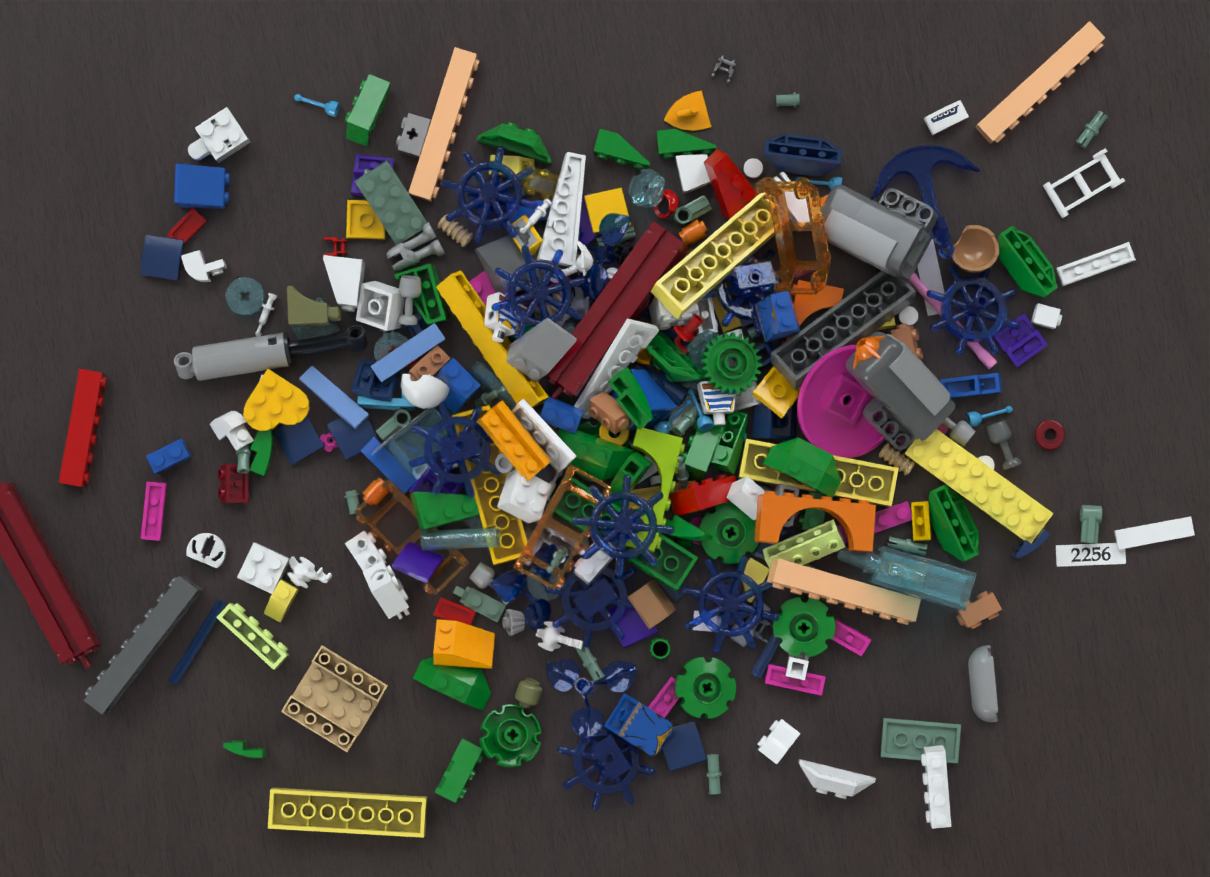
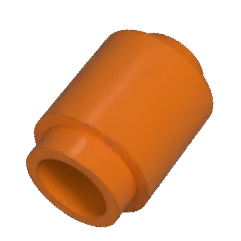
M696 219L683 227L679 235L686 245H692L707 236L705 232L708 229L703 221L698 222Z
M379 477L362 493L364 495L363 500L370 506L373 504L377 506L389 493L388 490L391 487Z

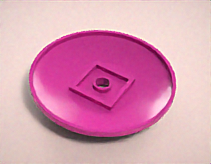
M856 345L843 346L829 352L811 368L801 386L797 405L799 424L809 443L834 456L844 458L862 456L878 447L885 440L863 416L864 408L873 397L846 368V362L856 351ZM849 395V402L843 404L844 397Z

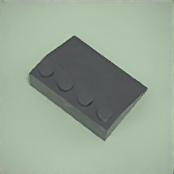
M541 222L534 224V228L541 239H543L544 225ZM511 235L475 249L495 292H500L509 298L550 281V277H558L559 273L554 271L555 267L561 270L569 268L567 266L537 261L540 247L535 255H524Z

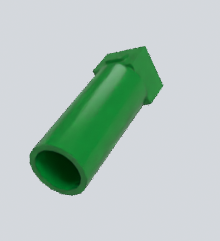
M655 638V640H651V656L659 659L668 656L670 653L668 639ZM658 641H663L667 645V651L663 655H656L653 652V645Z

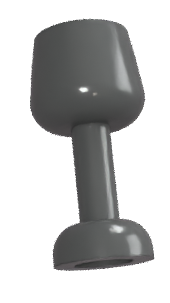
M1003 420L987 426L990 442L993 444L999 443L1006 461L1002 465L1003 470L1021 464L1022 462L1019 458H1013L1007 440L1012 436V432L1006 421Z

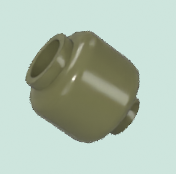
M530 678L519 682L515 698L519 701L520 706L530 708V706H535L539 703L543 691L540 682Z

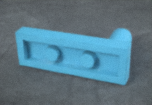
M402 392L401 398H392L391 402L374 400L363 396H358L357 401L361 408L416 411L417 408L405 398Z

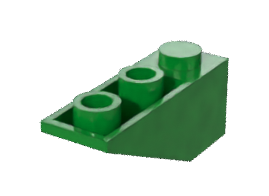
M599 129L594 148V154H597V158L603 160L612 158L615 159L616 163L626 165V163L634 164V168L640 170L650 167V162L618 133Z
M677 129L656 132L658 155L663 156V159L674 158V155H693V153L700 152L701 154L710 155L713 154L712 151H716V145Z
M738 411L728 414L710 460L716 470L734 475L741 458L748 414Z
M639 452L631 454L617 472L604 497L620 507L652 463Z

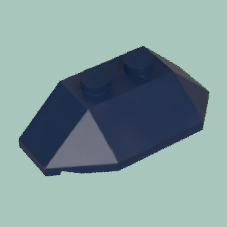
M782 134L765 140L764 158L780 172L819 177L841 165L842 149L836 148L832 143L823 138Z

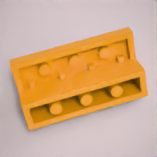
M503 400L494 405L477 421L527 481L552 461Z

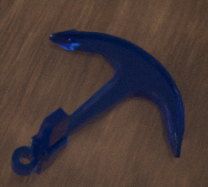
M922 145L909 148L897 154L884 166L877 179L871 199L874 200L896 175L908 174L912 176L917 182L925 204L929 205L937 213V221L932 229V233L939 254L942 258H951L955 249L953 244L949 242L951 235L944 216L940 217L931 178V170L939 163H949L961 169L979 172L980 169L966 157L950 148L937 145ZM944 248H949L950 251H949V252H944L943 249H944Z

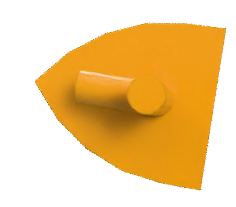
M702 90L683 96L676 101L669 109L664 121L673 127L687 131L711 128Z

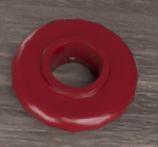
M1044 420L1037 426L1035 440L1043 449L1054 450L1064 442L1065 430L1059 422ZM1048 429H1052L1055 432V438L1051 441L1047 440L1044 436L1045 431Z

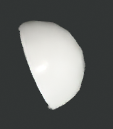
M402 374V393L416 407L423 409L436 407L449 394V387L441 380L431 376V374L422 375L418 381H411L410 374Z

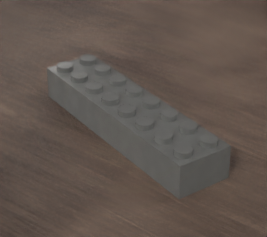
M884 271L879 272L771 353V363L790 385L797 390L802 386L811 368L823 356L843 346L857 345L859 340L869 336L913 303L916 290L900 275L892 276Z
M186 576L174 577L168 585L170 589L158 597L156 607L150 608L144 616L146 620L142 624L139 623L132 631L134 633L133 637L126 639L121 645L122 651L120 654H115L108 663L110 667L103 670L96 678L98 680L96 685H91L85 692L86 698L83 701L100 714H107L111 711L203 591Z

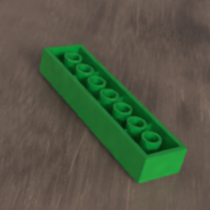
M568 474L546 506V510L596 542L601 541L612 552L677 592L698 559L697 556L661 533L658 535V537H662L659 549L655 548L654 553L608 541L614 520L630 521L637 518Z

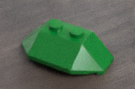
M508 122L507 125L502 123L477 137L479 143L533 159L549 166L551 165V158L540 136L532 129L526 128L524 131L518 129V125Z
M1013 226L998 235L999 260L1022 290L1046 297L1058 288L1053 266L1029 235L1017 230Z
M660 329L645 348L648 357L653 361V365L657 369L662 370L666 374L665 377L671 382H691L708 379L703 378L706 373L700 371V368Z
M559 428L557 434L576 455L566 469L601 482L616 475L628 457L634 452L632 449L579 430L574 434Z
M800 438L772 446L763 462L764 465L827 497H832V499L841 483L833 455Z
M946 484L930 491V522L943 550L962 562L979 555V531L963 497L950 489Z
M430 657L420 662L413 679L438 692L482 711L491 695L482 668L434 665V658Z

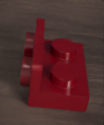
M222 464L218 469V479L220 480L218 498L220 503H248L249 473H238V464Z

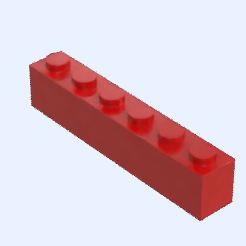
M79 369L59 483L85 487L89 483L90 473L88 468L89 465H92L94 457L91 451L92 446H95L97 441L95 429L99 427L100 416L98 413L99 408H102L104 402L102 390L106 389L107 378H105L104 373Z

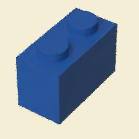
M548 397L540 417L548 424L575 434L585 410Z
M179 439L146 457L153 472L159 474L192 458V455L185 441Z

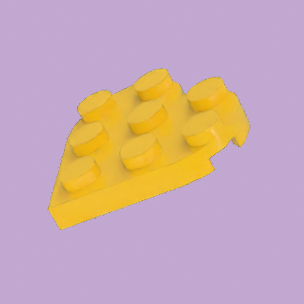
M267 369L248 398L243 416L252 428L259 431L274 429L279 423L295 425L301 423L307 417L310 410L309 400L302 390Z

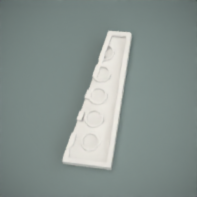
M571 152L565 154L537 261L567 267L576 265L585 155Z
M631 319L625 321L574 407L585 410L582 418L589 419L591 417L589 414V399L603 391L609 394L613 388L608 382L619 371L626 368L630 362L634 363L638 358L636 355L641 348H646L659 331L656 325Z

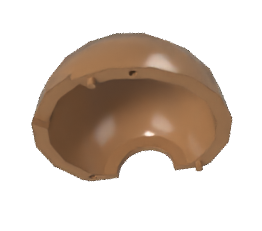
M968 225L957 243L950 249V255L954 263L961 270L978 273L989 269L995 263L999 255V244L995 234L988 228L980 225Z

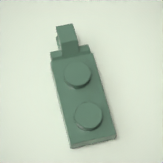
M456 586L453 591L454 594L461 597L459 602L463 603V605L495 622L499 621L506 607L505 604L468 586L466 590Z

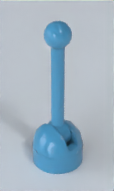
M300 94L294 96L297 102L304 101L323 107L326 114L332 117L338 115L340 109L339 102L329 101L323 104L304 98Z
M799 176L796 178V183L828 185L829 189L832 190L834 186L842 185V177H833L827 182L803 179Z
M691 388L688 390V394L692 397L700 415L697 420V426L701 432L708 431L714 426L713 421L709 416L703 415L695 396L696 392Z
M690 398L686 399L685 404L668 421H660L654 428L658 432L669 434L671 430L670 424L687 406H691L693 401Z
M1007 406L1005 409L980 415L977 412H969L966 414L967 422L973 428L980 425L982 419L1002 413H1011L1013 408Z

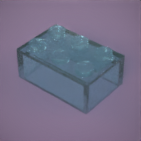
M432 407L391 437L385 446L406 472L411 475L453 442L457 434L439 412Z

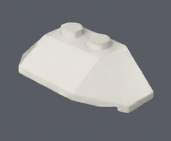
M802 759L798 761L811 785L817 788L816 792L827 794L828 791L834 792L835 796L846 799L847 796L852 797L875 783L876 780L875 777Z

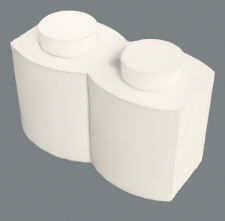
M782 719L779 722L775 720L769 728L771 733L768 737L764 735L757 744L760 746L758 750L775 764L781 760L800 735L797 730Z

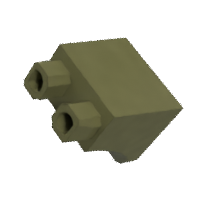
M287 286L288 324L290 326L331 325V321H341V309L339 307H331L327 303L313 301L303 296L295 287Z

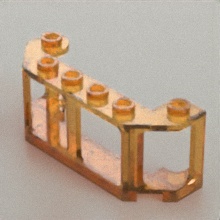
M764 177L755 184L757 193L765 192L763 199H769L781 264V269L777 272V276H781L782 280L780 284H774L775 293L788 291L790 294L816 295L825 288L831 264V253L828 249V236L825 233L824 216L821 210V198L818 189L806 177H801L797 181H775L771 177ZM785 192H794L798 200L806 198L810 222L790 221ZM792 231H812L817 261H800L797 259ZM796 270H817L811 276V289L791 288Z
M571 464L527 545L513 566L517 571L524 573L554 591L556 588L560 589L563 585L565 572L570 573L575 564L572 561L575 554L580 555L584 547L581 544L585 537L589 538L594 529L591 527L593 521L599 520L603 513L600 509L604 501L608 503L613 494L610 491L611 486ZM575 472L605 487L606 490L602 497L597 498L573 485L571 481ZM568 490L596 505V509L582 534L571 530L552 518L563 495ZM546 527L557 530L577 543L563 569L558 570L554 568L551 572L557 576L553 585L522 569L528 561L545 570L551 566L532 555Z
M387 479L354 511L357 514L355 518L362 525L365 523L372 528L370 532L377 539L381 537L386 542L384 547L391 554L395 552L399 555L409 542L415 543L425 532L429 531L449 552V556L435 570L431 580L428 583L423 582L425 584L423 588L430 595L432 593L438 595L470 562L438 528L422 532L418 528L404 543L396 547L377 528L376 523L398 502H401L415 518L416 514L412 501ZM386 487L393 494L392 499L372 518H367L361 510ZM453 560H457L461 566L436 590L432 585V580Z

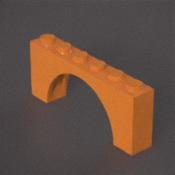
M798 280L797 285L793 284L791 295L795 296L793 304L799 326L813 313L824 309H831L841 302L844 289ZM794 336L787 337L786 341H782V345Z
M764 491V494L758 495L754 542L778 543L782 527L793 514L802 509L814 508L831 514L840 522L847 535L848 551L873 552L876 505L870 504V501L858 500V503H851V499L846 498L832 501V497L822 496L820 500L813 499V495H802V498L795 497L794 493H783V496H779L774 491Z

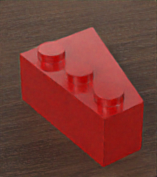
M717 149L704 161L710 183L715 191L716 200H718L721 208V215L730 220L757 197L758 193L726 153Z
M727 474L715 476L716 480L714 481L713 478L701 481V485H699V482L688 484L687 489L669 493L674 516L699 511L730 501L726 497L732 483L736 481L735 475L727 477Z

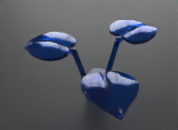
M610 213L601 220L599 232L603 235L601 240L605 246L594 248L581 242L588 249L594 251L595 258L599 261L593 263L591 269L586 272V276H583L582 272L579 276L581 289L588 297L594 300L598 298L607 283L608 273L603 266L605 263L611 264L615 261L614 250L610 246L617 244L623 238L630 224V216ZM579 226L578 241H579V240L582 238V236H583V230H582V228H581L580 226Z
M553 543L539 549L535 553L532 560L535 572L526 573L523 571L520 573L516 570H511L501 574L490 583L498 597L504 602L515 600L520 592L532 601V604L525 608L524 617L527 625L534 631L545 626L544 622L548 621L551 615V606L545 599H539L536 602L523 588L527 585L526 576H537L540 573L541 577L548 578L555 573L557 567L551 573L547 571V567L551 566V562L554 559V553L558 551Z
M563 659L546 663L547 675L554 688L561 692H568L572 689L573 684H575V689L582 695L587 710L584 708L578 709L571 718L573 730L584 742L595 738L602 729L604 722L603 714L599 709L590 710L587 695L592 693L593 685L609 684V688L617 693L625 692L632 686L637 669L636 665L630 662H612L603 670L606 681L590 682L586 678H579V667L572 660Z

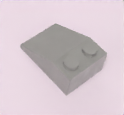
M546 318L509 345L506 362L536 382L550 372L576 342L577 338L549 318Z

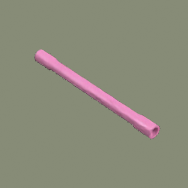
M915 272L909 279L904 278L971 348L988 369L997 363L991 354L974 339L925 286Z

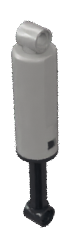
M352 325L345 333L290 341L288 332L196 346L192 348V355L187 352L176 355L174 364L180 378L189 379L195 375L197 380L202 381L293 366V356L345 347L359 352L367 347L368 341L365 330L361 325Z

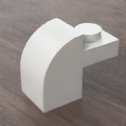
M200 250L181 256L187 273L200 282H211L209 274L212 273V276L223 273L224 269H227L223 259L206 264Z
M230 411L214 419L209 424L218 439L221 440L228 437L236 451L254 441L244 426L246 419L236 411Z

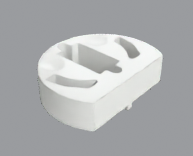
M201 533L190 540L186 554L190 558L219 568L226 558V547L218 536L211 533ZM214 536L215 544L210 556H206L204 559L202 551L206 541ZM194 540L196 541L195 547H196L197 554L194 553V550H193ZM221 551L224 552L221 558L213 561V558H216Z

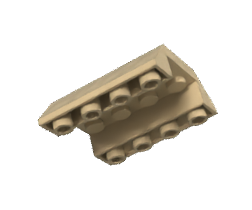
M321 645L312 660L311 666L281 712L348 752L380 702L388 685Z

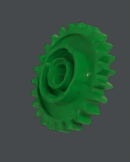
M734 332L730 336L724 333L722 337L717 335L716 341L711 339L709 341L710 345L704 347L707 352L701 353L705 359L701 360L700 363L705 366L700 371H706L703 378H709L708 385L714 383L713 390L719 387L721 394L725 390H727L728 395L732 394L733 391L735 394H739L740 389L745 392L747 391L746 386L749 388L753 387L751 381H758L755 375L761 374L757 368L762 366V364L758 363L762 356L756 355L759 349H753L755 343L749 344V337L743 340L742 334L735 337ZM728 359H732L735 362L734 368L728 366Z

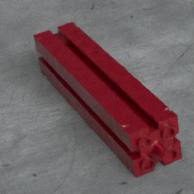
M653 221L648 231L643 234L571 335L577 338L576 342L547 374L548 377L546 379L557 385L551 397L557 400L562 392H565L574 399L576 396L580 397L627 319L638 321L655 297L651 292L654 284L682 261L684 255L689 252L690 248L656 222Z
M5 481L0 484V554L54 653H56L60 664L67 663V665H72L81 661L84 668L87 669L92 666L87 655L99 650L97 646L101 645V642L96 636L91 623L23 499L17 492L14 483Z

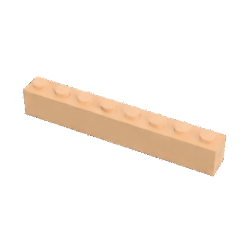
M1089 21L981 120L975 128L990 144L994 140L998 143L1005 136L1003 132L1007 128L1012 130L1019 123L1017 120L1022 115L1026 117L1034 110L1031 106L1036 102L1040 104L1048 97L1046 93L1050 89L1052 91L1057 89L1062 84L1060 80L1064 76L1069 78L1076 71L1074 67L1078 63L1082 66L1090 58L1088 54L1092 50L1096 53L1103 46L1102 41L1105 37Z
M454 48L408 192L410 196L432 202L433 198H437L439 187H437L438 180L443 179L445 169L442 168L444 162L449 160L451 151L448 149L450 143L454 144L457 134L454 130L456 125L459 126L461 123L462 115L460 111L467 104L468 96H466L467 89L471 90L474 78L471 77L473 71H477L480 60H477L478 57L475 53Z
M772 559L767 582L772 583V587L784 590V587L790 588V592L802 595V592L809 594V598L820 600V597L827 599V603L835 605L838 602L843 603L845 608L855 610L857 607L862 609L863 613L873 615V612L880 614V618L891 620V617L896 618L898 623L906 625L909 622H916L921 601L919 598L782 559Z

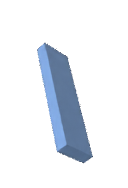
M434 323L373 364L371 368L379 380L383 382L444 341L445 337Z
M313 366L299 378V382L355 430L369 417L365 410Z

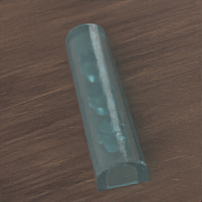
M476 361L468 371L489 392L499 390L504 386L501 380L481 361ZM507 391L499 393L497 399L499 401L503 400L512 411L516 407V402Z
M499 527L422 531L421 547L422 550L500 547Z

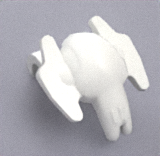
M579 241L577 242L581 255L577 258L576 265L562 270L555 267L554 271L559 273V277H550L552 282H560L563 277L574 274L578 270L583 273V276H586V272L593 266V257L585 245Z
M294 556L288 560L293 573L288 572L287 575L296 586L308 588L305 582H310L311 579L327 583L332 577L331 573H328V575L324 574L323 568L315 572V565L304 557L299 558L302 562L300 564Z
M545 621L544 625H547L545 629H537L536 636L542 638L543 643H538V646L545 650L553 651L560 648L561 645L557 644L558 642L582 649L583 641L560 634V632L564 633L565 630L558 622Z

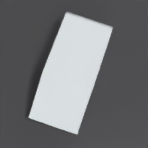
M805 652L800 653L799 657L789 654L786 676L805 680L809 657Z

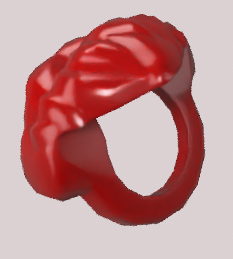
M661 190L651 196V199L655 201L654 212L659 218H668L678 209L679 198L672 190ZM664 196L669 202V212L667 214H662L659 210L660 202L664 199Z

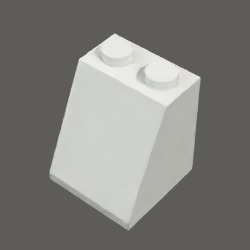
M323 255L337 304L342 307L343 311L355 312V309H358L361 284L364 279V261L362 259Z

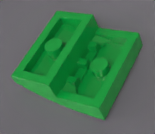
M227 741L223 743L224 748L242 756L252 758H264L267 756V748H248V741Z

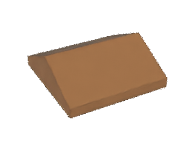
M654 578L627 597L649 629L676 610Z

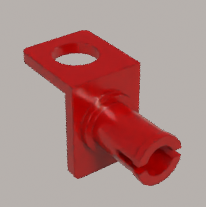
M693 314L686 325L674 326L673 328L678 334L674 342L685 354L700 339L694 332L704 321L697 314ZM683 339L685 342L690 341L688 346H684L681 340Z

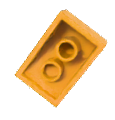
M437 620L433 651L434 665L492 669L495 633L458 621Z

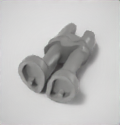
M429 222L423 225V232L405 243L394 246L386 253L388 259L399 254L403 257V260L392 265L394 271L416 265V263H420V259L433 254L438 257L445 255L438 239L416 252L411 251L437 238Z

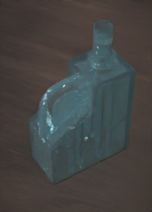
M878 546L877 553L848 551V548L845 547L839 550L836 559L837 561L861 568L863 573H869L870 576L867 582L869 584L956 611H966L977 573L886 546Z

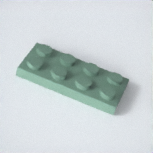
M387 160L355 181L396 245L421 231L423 225L427 223Z
M883 718L880 757L921 760V754H924V747L943 745L946 753V762L958 763L961 724Z

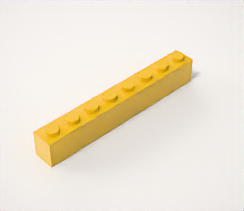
M461 270L455 272L437 285L436 288L440 292L441 297L450 306L452 313L461 322L462 327L470 335L473 343L479 348L484 359L490 364L495 375L501 380L507 392L516 402V405L524 399L534 409L547 399L548 395L538 381H533L506 362L511 342L508 337H504L503 342L492 340L494 331L484 324L486 306Z

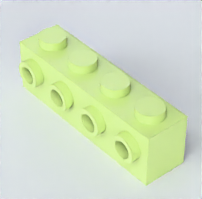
M833 519L762 550L765 561L770 568L772 559H782L799 565H805L845 548V544Z
M229 603L216 618L273 670L277 669L289 656L286 652L288 648L281 642L277 644L272 639L274 636L267 629L263 631L258 627L260 623L254 617H247L244 614L245 609L241 605Z

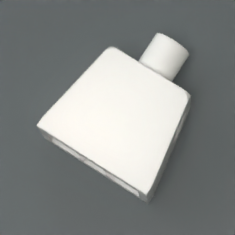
M707 154L676 156L675 160L683 194L711 184L704 165V161L708 158Z

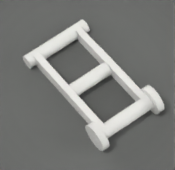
M1106 148L1093 155L1094 160L1052 185L1050 182L1043 185L1062 218L1069 215L1068 210L1110 186L1113 189L1125 182L1124 178L1119 179L1107 159L1105 153L1108 151ZM1100 161L1111 181L1091 192L1080 172ZM1074 177L1084 197L1064 207L1053 188Z

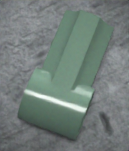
M703 195L687 205L679 207L673 219L677 225L686 226L689 222L712 210L707 198ZM678 213H686L688 219L681 221L678 218Z
M398 410L376 432L385 442L413 420V416L409 411ZM405 413L408 416V420L406 423L401 424L399 416Z
M1081 505L1080 521L1082 525L1080 542L1098 543L1099 523L1102 520V506Z

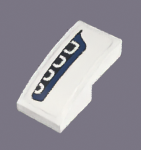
M961 100L926 116L924 120L931 134L934 135L967 119L969 116Z

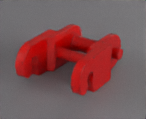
M323 237L324 241L334 242L333 253H324L323 255L338 257V254H342V256L348 254V252H345V243L348 240H344V238L338 240V237ZM337 243H341V251H337Z

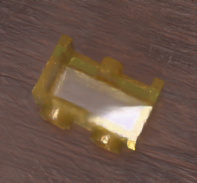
M524 165L520 187L525 189L524 193L535 195L537 192L542 194L541 198L552 200L559 175L550 173L547 170L537 169L532 165Z

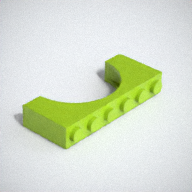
M637 428L632 448L644 453L655 464L661 479L660 496L656 505L644 516L630 521L614 520L608 541L653 553L655 548L659 549L662 537H658L660 529L664 530L666 519L663 518L664 511H668L671 500L668 499L669 492L673 493L676 481L672 480L674 473L678 474L679 462H677V456L683 455L685 444H682L683 438L646 428L641 430Z

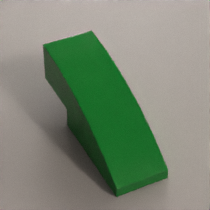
M628 367L622 369L608 383L619 396L616 399L618 404L637 428L641 430L653 419L651 409L634 375Z
M273 429L268 431L258 430L250 448L257 452L250 470L265 477L273 454Z
M676 515L672 521L663 516L666 519L664 530L660 529L659 531L668 536L688 541L711 540L713 537Z

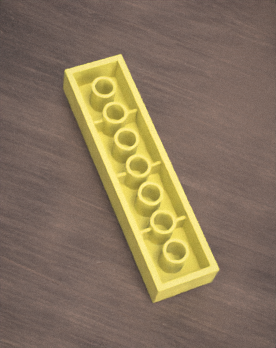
M762 191L659 279L651 290L652 294L676 319L680 318L782 230L790 218Z
M937 429L923 441L915 439L904 451V454L915 461V463L1020 539L1027 540L1031 544L1053 515L1047 508Z
M751 439L745 440L738 478L742 479L748 476L756 482L772 485L784 484L800 488L799 490L819 493L763 464L770 448L777 444ZM833 455L841 480L834 497L855 501L867 500L870 501V504L886 507L892 506L899 468Z
M272 788L270 789L268 829L424 838L427 797Z

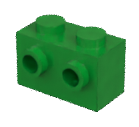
M809 491L807 494L813 495V499L820 500L822 496H825L821 493ZM814 508L805 509L804 514H800L798 525H801V530L807 531L823 524L825 511Z

